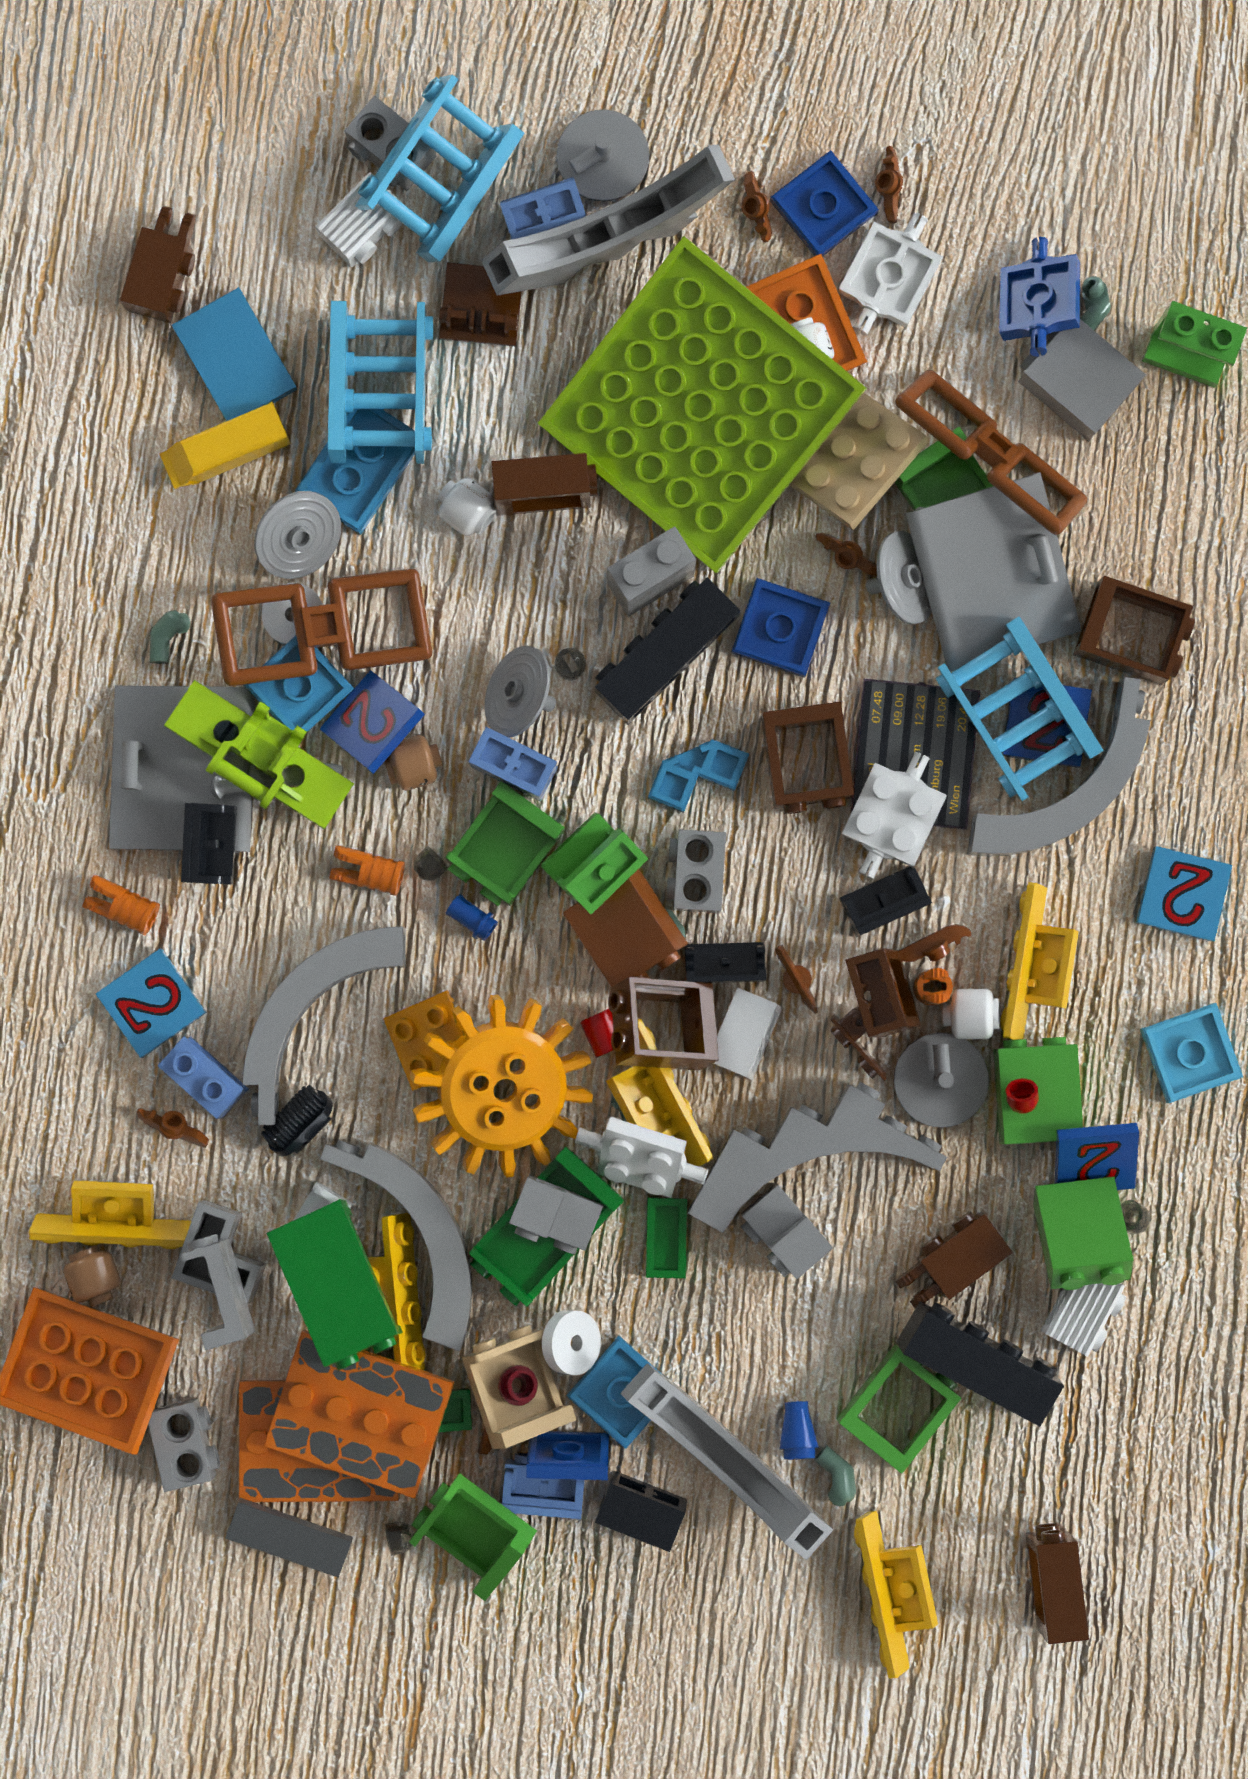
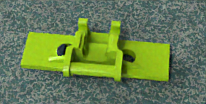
M194 680L164 724V727L212 757L205 771L211 775L214 772L253 796L261 802L259 806L265 810L273 798H276L317 826L325 829L354 783L300 749L299 745L307 731L298 725L295 729L291 730L269 715L270 707L261 701L255 708L252 716H249ZM229 752H233L275 779L270 789L224 760ZM295 766L303 772L304 781L300 786L289 787L284 784L285 780L282 776V771L286 767Z

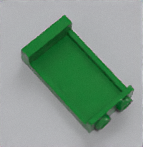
M567 1146L537 1177L603 1204L592 1235L624 1202V1198ZM518 1198L469 1252L474 1258L470 1265L485 1279H488L491 1275L494 1276L503 1285L499 1291L513 1305L517 1307L522 1302L528 1307L574 1254L554 1247L555 1239L549 1236L547 1238L539 1236L537 1242L515 1234L517 1226L509 1222L519 1200Z
M341 1199L266 1233L323 1366L329 1367L335 1364L338 1371L359 1362L360 1359L357 1354L371 1347L374 1354L396 1345L394 1337L403 1333L400 1325L397 1326L351 1221L350 1216L352 1213L346 1200Z

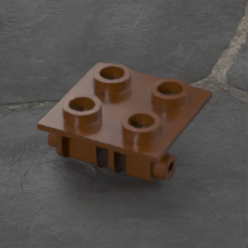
M447 262L443 304L439 312V339L516 347L522 291L496 295L484 266Z
M853 1008L842 1019H839L834 1014L831 1017V1021L834 1024L831 1028V1033L844 1048L847 1049L851 1044L861 1054L857 1058V1062L872 1079L879 1075L885 1081L887 1079L885 1070L858 1041L867 1032L860 1008Z

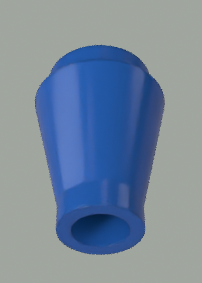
M808 1401L785 1402L779 1450H783L784 1460L815 1458V1448H819L809 1413Z

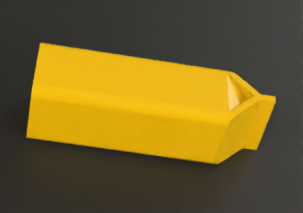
M273 402L178 441L168 450L159 454L173 488L177 489L183 486L196 485L286 447L291 442Z

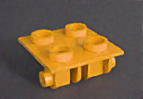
M448 990L383 1018L412 1091L422 1086L412 1082L410 1078L411 1070L423 1068L439 1071L444 1059L441 1055L433 1053L423 1040L426 1034L431 1033L440 1036L450 1045H453L463 1035L462 1030L454 1022L452 1009L455 1008L453 1004L455 1001L454 998H451Z

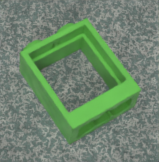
M895 1344L836 1419L839 1424L902 1474L962 1398L954 1392L958 1386L957 1383L938 1372L934 1376L922 1366L923 1364L904 1355ZM900 1362L945 1397L903 1451L858 1416Z

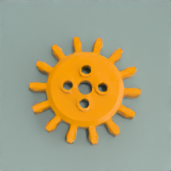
M498 994L490 995L488 1003L490 1023L474 1027L471 1016L460 1006L452 1009L454 1022L462 1030L463 1035L453 1045L446 1043L440 1036L427 1033L423 1039L433 1053L441 1055L444 1059L439 1071L423 1068L411 1070L410 1078L414 1084L422 1087H437L438 1094L437 1100L423 1103L412 1109L414 1117L418 1123L445 1115L449 1125L437 1134L430 1144L441 1155L449 1150L461 1137L470 1142L462 1165L468 1173L475 1174L486 1149L499 1151L498 1164L506 1178L514 1177L516 1167L514 1149L526 1145L530 1146L533 1156L544 1166L551 1162L550 1153L540 1137L551 1127L559 1130L563 1136L576 1139L578 1129L572 1121L560 1115L564 1102L592 1103L593 1094L589 1089L582 1086H568L566 1082V1073L582 1069L591 1064L589 1055L584 1050L559 1057L554 1050L555 1047L566 1039L574 1028L562 1018L541 1036L534 1030L542 1005L537 1000L529 998L523 1008L519 1022L514 1023L505 1021L506 1007L502 998ZM514 1059H521L522 1067L517 1071L510 1070V1063ZM478 1076H485V1085L481 1088H475L473 1086L474 1079ZM502 1079H509L514 1082L513 1093L504 1099L495 1097L494 1087L496 1083ZM530 1094H536L538 1096L537 1102L532 1106L525 1105L526 1097ZM494 1111H500L502 1113L501 1119L495 1123L489 1122V1115Z

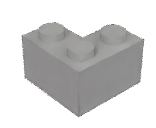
M529 1175L509 1223L517 1226L514 1233L535 1242H537L539 1236L545 1238L549 1236L555 1239L554 1247L575 1254L577 1248L586 1250L603 1204Z
M778 1184L772 1186L741 1213L746 1222L740 1227L755 1244L761 1240L766 1243L772 1250L767 1258L783 1277L791 1273L796 1279L800 1278L833 1249L831 1244Z
M207 1200L198 1202L180 1254L189 1250L187 1243L217 1234L219 1241L229 1238L232 1244L242 1213ZM233 1252L246 1300L249 1304L254 1300L266 1263ZM179 1256L171 1278L215 1294L206 1259L201 1256L181 1262Z

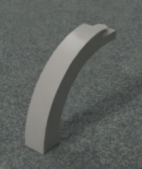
M1124 677L1118 682L1113 721L1106 747L1097 765L1083 783L1061 801L1033 812L1018 815L976 813L972 817L967 855L985 857L1010 856L1049 846L1089 824L1112 803L1134 772L1147 740L1151 720L1135 718L1136 713L1141 714L1144 705L1145 692L1139 690L1141 679Z
M405 927L378 928L359 932L335 941L305 959L275 989L254 1026L244 1062L243 1085H258V1093H253L251 1100L252 1117H258V1125H275V1115L279 1112V1081L283 1055L288 1040L303 1014L326 991L352 976L382 968H406Z
M338 1139L336 1146L326 1144L320 1158L321 1160L357 1173L380 1185L404 1206L416 1222L429 1252L433 1274L431 1311L422 1337L460 1352L467 1333L472 1308V1276L467 1247L460 1227L449 1206L424 1175L391 1151L370 1143L365 1155L361 1156L358 1155L360 1147Z
M648 1363L620 1393L631 1405L661 1427L713 1472L787 1546L805 1560L815 1552L833 1531L782 1478L679 1386L664 1374H660Z

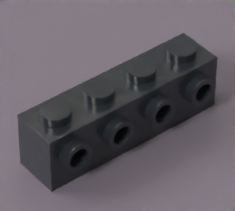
M708 577L701 584L696 580L693 581L680 594L679 597L683 601L673 611L667 607L652 621L651 624L655 628L645 638L641 635L635 637L623 650L627 656L617 666L610 662L595 677L599 682L595 686V693L627 725L739 617L741 610Z
M920 1301L896 1341L902 1353L1041 1427L1064 1388L1063 1383L1056 1375L1057 1368L1039 1357L1033 1362L1022 1356L1024 1351L1008 1340L1003 1339L1001 1343L990 1339L988 1337L990 1333L972 1321H968L967 1325L953 1319L955 1314L939 1303L935 1302L931 1307Z

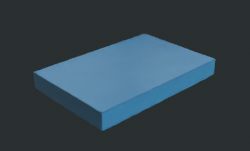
M239 287L172 324L173 329L226 421L268 403H275L298 390Z
M354 409V413H347V426H353L354 430L415 431L383 409ZM327 442L295 489V492L312 491L325 496L337 508L341 523L361 535L414 457L415 447L354 446L353 450H346V463H330Z

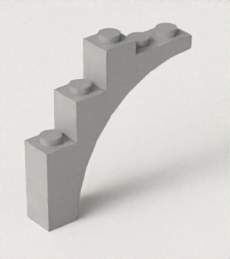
M719 144L709 145L686 163L642 190L570 223L533 235L503 241L481 261L496 295L564 284L586 265L619 260L645 240L675 236L698 217L696 214L698 209L735 179Z
M859 1082L856 1088L852 1085L846 1086L825 1125L820 1123L823 1115L803 1104L799 1110L790 1107L768 1148L762 1145L765 1137L744 1126L741 1133L733 1129L709 1171L704 1185L699 1189L687 1212L723 1233L739 1209L763 1185L789 1168L817 1157L849 1151L883 1152L912 1159L938 1171L941 1170L947 1157L939 1153L942 1145L921 1134L919 1139L916 1140L905 1134L907 1126L888 1115H886L883 1121L878 1119L885 1106L884 1103L877 1100L880 1093Z

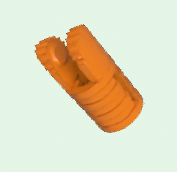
M335 845V858L360 865L361 867L359 872L341 867L333 868L330 871L329 879L362 888L368 887L371 890L376 889L383 893H390L393 896L398 895L404 876L405 862L394 861V859L374 856L372 853Z
M93 875L90 882L91 888L114 900L111 904L97 897L88 896L85 898L82 907L111 921H117L123 926H128L129 929L136 930L145 936L156 920L160 904L150 901L146 897H141L135 892L132 893L129 889L103 877Z
M934 968L920 973L913 983V992L917 1000L929 1006L947 1002L953 989L948 971L942 968ZM934 980L935 983L942 984V991L931 993L924 991L923 984Z

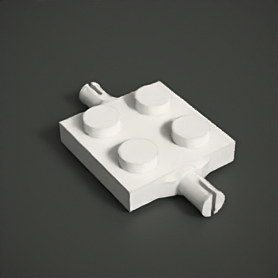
M914 212L912 214V218L904 232L891 230L874 221L845 275L838 293L856 302L863 309L856 324L853 326L854 331L859 333L864 321L867 320L861 331V335L867 336L876 317L887 318L906 328L939 267L943 256L926 248L918 239L928 219L922 215L917 227L914 228L920 213Z
M914 752L906 773L893 771L875 763L842 832V836L860 843L868 851L866 859L859 870V873L865 876L870 864L873 862L867 875L868 878H875L882 859L897 860L914 868L947 797L946 794L928 787L920 779L930 760L929 757L923 755L918 768H916L921 753Z
M610 1117L606 1130L602 1135L580 1127L575 1140V1144L597 1150L599 1164L596 1174L604 1176L613 1182H623L644 1189L653 1195H663L672 1198L676 1183L681 1180V1177L704 1185L709 1169L686 1162L684 1151L687 1141Z

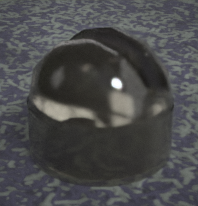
M575 648L563 649L557 654L555 659L556 672L565 680L580 678L586 669L584 655ZM566 654L571 656L578 667V670L573 673L563 658Z
M426 846L417 855L413 866L420 879L426 881H434L448 869L444 860L429 846Z
M1134 1200L1123 1202L1121 1208L1127 1233L1140 1234L1146 1231L1149 1221H1151L1150 1212L1147 1208ZM1131 1213L1138 1215L1136 1222L1128 1220Z
M405 1522L384 1524L390 1555L394 1556L409 1551L413 1546L409 1543L414 1535L412 1527Z

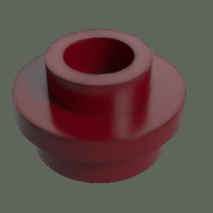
M513 1365L505 1369L498 1382V1389L502 1399L508 1404L515 1406L529 1403L535 1397L538 1388L534 1372L522 1365ZM515 1378H518L522 1384L520 1391L517 1393L512 1390V1382Z

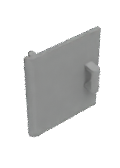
M1041 472L1012 480L1050 511ZM993 486L928 507H918L915 511L905 513L945 663L950 672L957 670L1003 641V635L1008 633L1005 625L1019 616L1037 645L1081 631L1057 535L1050 533Z
M115 685L109 849L183 850L185 803L237 806L235 853L250 852L252 796L246 792L226 794L220 800L215 798L210 790L211 781L215 776L223 777L215 772L211 775L205 771L212 757L164 727V724L190 686ZM205 686L249 716H252L254 713L255 697L245 687ZM229 752L224 760L248 775L250 763L235 753Z

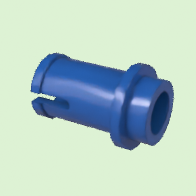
M461 894L452 901L446 911L447 916L452 917L473 932L472 937L474 939L481 938L485 941L498 924L493 919V913L489 912L486 914L466 900Z

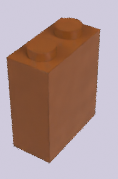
M639 869L591 915L578 903L563 912L611 987L628 977L650 978L647 971L656 965L659 966L661 971L681 958L677 951L688 945V942Z

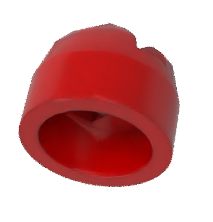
M1021 1078L1013 1080L1007 1085L1006 1100L1012 1111L1027 1114L1035 1109L1039 1100L1038 1087L1035 1082Z

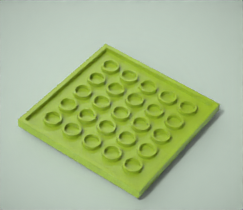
M683 236L538 424L573 454L586 453L587 465L595 464L598 475L665 531L675 526L692 554L715 573H718L866 391L867 387L688 238Z

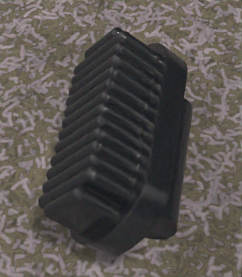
M311 1085L303 1086L302 1090H299L295 1097H292L291 1101L285 1105V1108H282L275 1115V1125L263 1126L265 1131H262L261 1135L268 1142L269 1148L278 1156H288L293 1152L298 1154L332 1120L330 1113L333 1103L331 1098L323 1091L316 1090Z

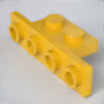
M1028 882L1026 891H1023L1020 897L1019 909L1022 914L1020 930L1016 931L1013 940V950L1016 953L1015 964L1007 977V989L1010 992L1008 1007L1003 1009L1000 1024L1001 1029L1004 1031L1003 1038L1010 1040H1021L1024 1038L1029 1004L1067 1008L1079 933L1075 929L1042 925L1047 887L1033 882Z
M639 1018L640 1049L658 1050L655 1046V1037L652 1031ZM633 1066L606 1080L627 1122L669 1136L674 1135L675 1138L687 1141L684 1154L687 1162L690 1164L701 1166L714 1159L710 1151V1142L706 1135L699 1130L692 1116V1108L689 1102L681 1095L674 1082L671 1068Z
M74 1180L71 1187L72 1215L36 1214L29 1229V1239L39 1240L47 1244L81 1242L88 1246L104 1243L121 1244L129 1248L147 1245L160 1246L164 1249H176L183 1246L191 1220L154 1219L153 1184Z
M409 1213L383 1216L381 1224L384 1256H369L367 1258L394 1320L403 1331L402 1334L394 1337L397 1343L393 1346L394 1361L424 1371L426 1353L422 1341V1311L418 1299V1270L415 1265L414 1229L411 1225V1216Z
M870 1511L855 1520L854 1539L862 1552L864 1562L862 1569L863 1581L866 1587L869 1588L872 1599L871 1619L874 1626L878 1628L881 1642L879 1648L880 1661L886 1667L888 1678L893 1679L898 1678L910 1667L903 1632L933 1629L938 1625L922 1545L885 1549L877 1511Z

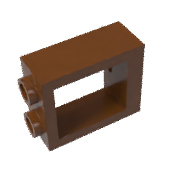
M586 453L491 461L494 498L498 516L591 508L590 496H598L595 464L587 465Z
M1103 576L1097 582L1073 655L1162 685L1170 677L1175 678L1180 669L1183 656L1179 655L1178 651L1182 640L1188 641L1193 631L1195 619L1190 617L1193 606ZM1113 598L1174 618L1157 668L1096 648Z
M841 701L763 712L761 721L774 809L783 808L784 814H796L806 812L807 805L822 803L823 809L846 806L845 799H851L854 796ZM832 723L841 787L784 794L776 731Z
M881 948L845 960L868 1037H887L922 1026L898 950ZM866 991H870L872 999L869 1001L864 998Z
M628 977L610 988L611 993L608 999V1006L613 1018L611 1045L615 1051L616 1065L701 1070L719 1061L713 984ZM636 999L680 1003L684 1052L640 1049Z
M1059 1524L1035 1526L1036 1532L1026 1533L1037 1630L1048 1644L1089 1640L1078 1542L1065 1528L1060 1529Z

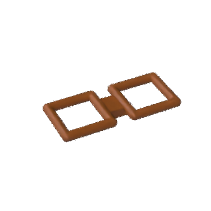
M926 370L896 397L895 404L901 411L960 459L966 460L975 453L992 467L987 474L989 483L1054 535L1061 534L1086 505L1087 496L1024 444H1013L996 430L997 423L935 371ZM929 388L977 426L964 441L916 402ZM1019 462L1034 474L1041 472L1042 480L1068 500L1056 516L1007 476Z
M403 569L333 578L328 582L330 604L307 607L305 590L299 583L214 594L211 597V606L224 682L228 686H238L311 676L318 669L314 648L335 645L338 646L341 667L345 670L430 659L433 651L419 572L416 569ZM406 585L416 646L355 654L345 593ZM290 600L300 661L238 669L228 608Z

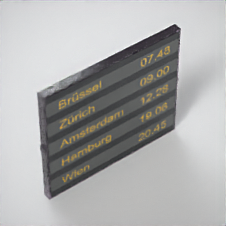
M863 679L853 779L854 796L851 800L850 815L875 763L893 771L906 773L914 752L921 753V757L916 768H918L923 755L930 758L920 779L928 787L947 795L933 827L967 830L977 730L955 695L947 698L940 686L926 685L924 682L914 684ZM961 688L972 706L979 702L980 690Z

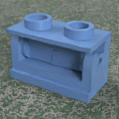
M574 177L500 201L511 239L543 232L586 216Z
M488 727L483 731L468 761L472 768L498 781H502L506 785L540 802L558 768L556 766L557 761Z
M184 1036L158 1064L161 1070L216 1119L224 1118L249 1090L246 1085H243L234 1074L192 1037L186 1038Z
M515 1453L514 1459L507 1458L502 1496L503 1506L514 1514L581 1519L584 1480L526 1478L528 1453Z

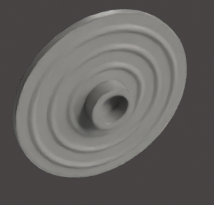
M612 110L590 111L574 119L562 133L557 148L558 168L563 180L574 177L580 196L594 201L617 200L631 193L643 180L649 164L648 142L641 128L626 115Z
M312 491L294 492L277 500L264 513L255 533V553L261 565L271 574L285 579L304 577L318 570L332 556L340 539L341 519L337 508L328 498Z
M896 531L888 534L883 539L878 550L877 577L867 580L866 588L872 595L881 592L891 612L901 621L907 624L921 623L930 616L932 610L912 536L906 531Z
M521 646L512 650L500 661L489 681L485 696L486 720L492 730L506 737L520 735L535 722L542 710L551 712L555 708V698L548 695L552 667L549 666L547 658L539 649L532 646Z
M933 1033L912 1042L901 1054L894 1072L895 1092L901 1106L915 1120L932 1127H952L965 1122L982 1106L988 1091V1070L980 1052L967 1040L956 1039L953 1034Z

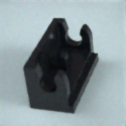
M185 803L181 882L233 885L237 806Z
M911 866L839 898L856 937L932 903L919 874Z
M763 942L688 944L685 946L686 981L699 983L766 981L765 945Z
M613 1471L595 1523L670 1552L686 1513L688 1499Z

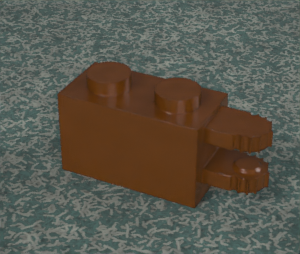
M164 206L160 209L154 230L145 227L141 228L120 302L128 312L171 323L173 314L179 313L183 305L184 291L181 288L185 276H191L195 264V254L192 253L193 250L190 242L195 227L196 215L185 213L178 236L168 234L173 220V208Z
M970 1211L952 1224L955 1231L942 1239L940 1235H937L920 1248L924 1254L917 1258L918 1263L896 1279L895 1282L899 1288L909 1286L924 1272H927L932 1279V1284L917 1292L911 1299L910 1303L915 1309L920 1301L926 1303L939 1292L948 1300L952 1299L1013 1253L984 1213L979 1212L974 1216Z

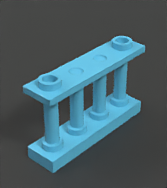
M453 74L439 77V79L435 77L426 86L422 97L425 98L424 102L376 175L371 174L362 183L358 191L361 197L355 205L360 210H372L376 204H379L420 236L419 241L422 243L416 254L427 262H441L525 134L514 124L500 125L499 127L495 126L492 128L451 95V90L459 80ZM440 107L483 140L482 145L485 148L478 159L474 158L471 160L429 126ZM419 139L462 172L461 177L464 180L457 191L453 190L450 192L407 158ZM398 171L441 204L440 209L443 212L436 223L428 224L386 191Z
M331 301L328 454L330 463H346V450H353L354 446L415 447L416 464H424V451H432V427H425L426 340H433V316H426L425 302H417V320L356 319L355 315H349L347 301ZM356 335L416 336V357L355 356V352H348L349 339H355ZM355 372H416V394L354 393V389H348V376H355ZM354 409H415V431L354 430L353 426H347V413H354Z
M1019 616L1005 625L1008 633L1003 635V641L952 673L945 663L938 667L941 675L935 679L947 698L955 695L1001 768L1004 775L999 777L998 780L1008 796L1011 798L1017 794L1019 799L1023 801L1029 797L1022 787L1023 785L1075 753L1077 756L1084 753L1088 759H1091L1104 750ZM1013 653L1016 656L1022 653L1029 664L1027 668L1023 669L1025 673L972 706L960 686ZM1033 686L1035 689L1042 686L1050 700L1045 702L1046 707L995 739H992L981 719ZM1063 719L1071 731L1070 734L1065 736L1067 740L1018 771L1013 772L1002 752L1053 720L1058 723Z

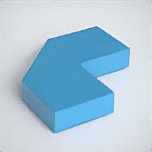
M713 739L684 753L663 760L648 799L684 813L698 777L735 791L749 753Z

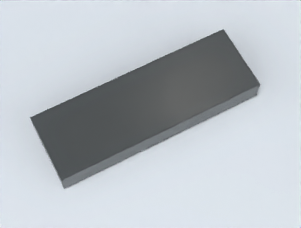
M240 1498L225 1539L339 1578L353 1537Z

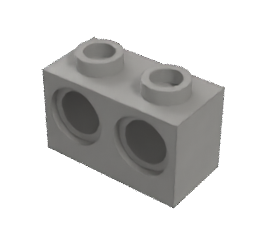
M374 95L344 130L349 143L347 148L361 162L365 163L369 160L380 168L409 123ZM372 128H378L383 131L382 136L373 141L365 139L364 135ZM421 139L418 140L410 153L413 156L411 161L423 171L437 157L436 151ZM398 171L389 185L395 187L399 184L408 191L414 183Z
M679 829L678 839L670 838L669 862H676L675 878L667 879L666 901H674L673 911L721 913L726 832ZM698 841L707 847L708 856L704 861L693 862L688 859L685 849L691 842ZM692 880L701 882L706 889L705 897L697 902L688 900L683 893L684 885Z
M199 1398L154 1408L148 1425L164 1492L211 1481L216 1476L215 1469L220 1468V1459L216 1446H210L206 1430L211 1429V1420L207 1406L201 1407ZM175 1414H182L189 1419V1433L179 1434L173 1429L171 1422ZM190 1453L197 1457L199 1461L198 1472L188 1473L182 1468L180 1463L182 1454Z

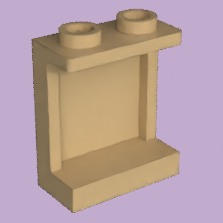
M530 1325L516 1328L507 1332L508 1340L496 1344L495 1338L482 1341L472 1346L474 1353L462 1357L492 1449L511 1447L577 1420L572 1405L562 1404L551 1368L543 1356L541 1339L544 1329L532 1330ZM513 1365H522L531 1369L538 1382L535 1397L529 1403L522 1406H515L505 1402L498 1389L501 1374L505 1369ZM515 1378L512 1382V1390L517 1393L520 1391L522 1384L518 1378Z

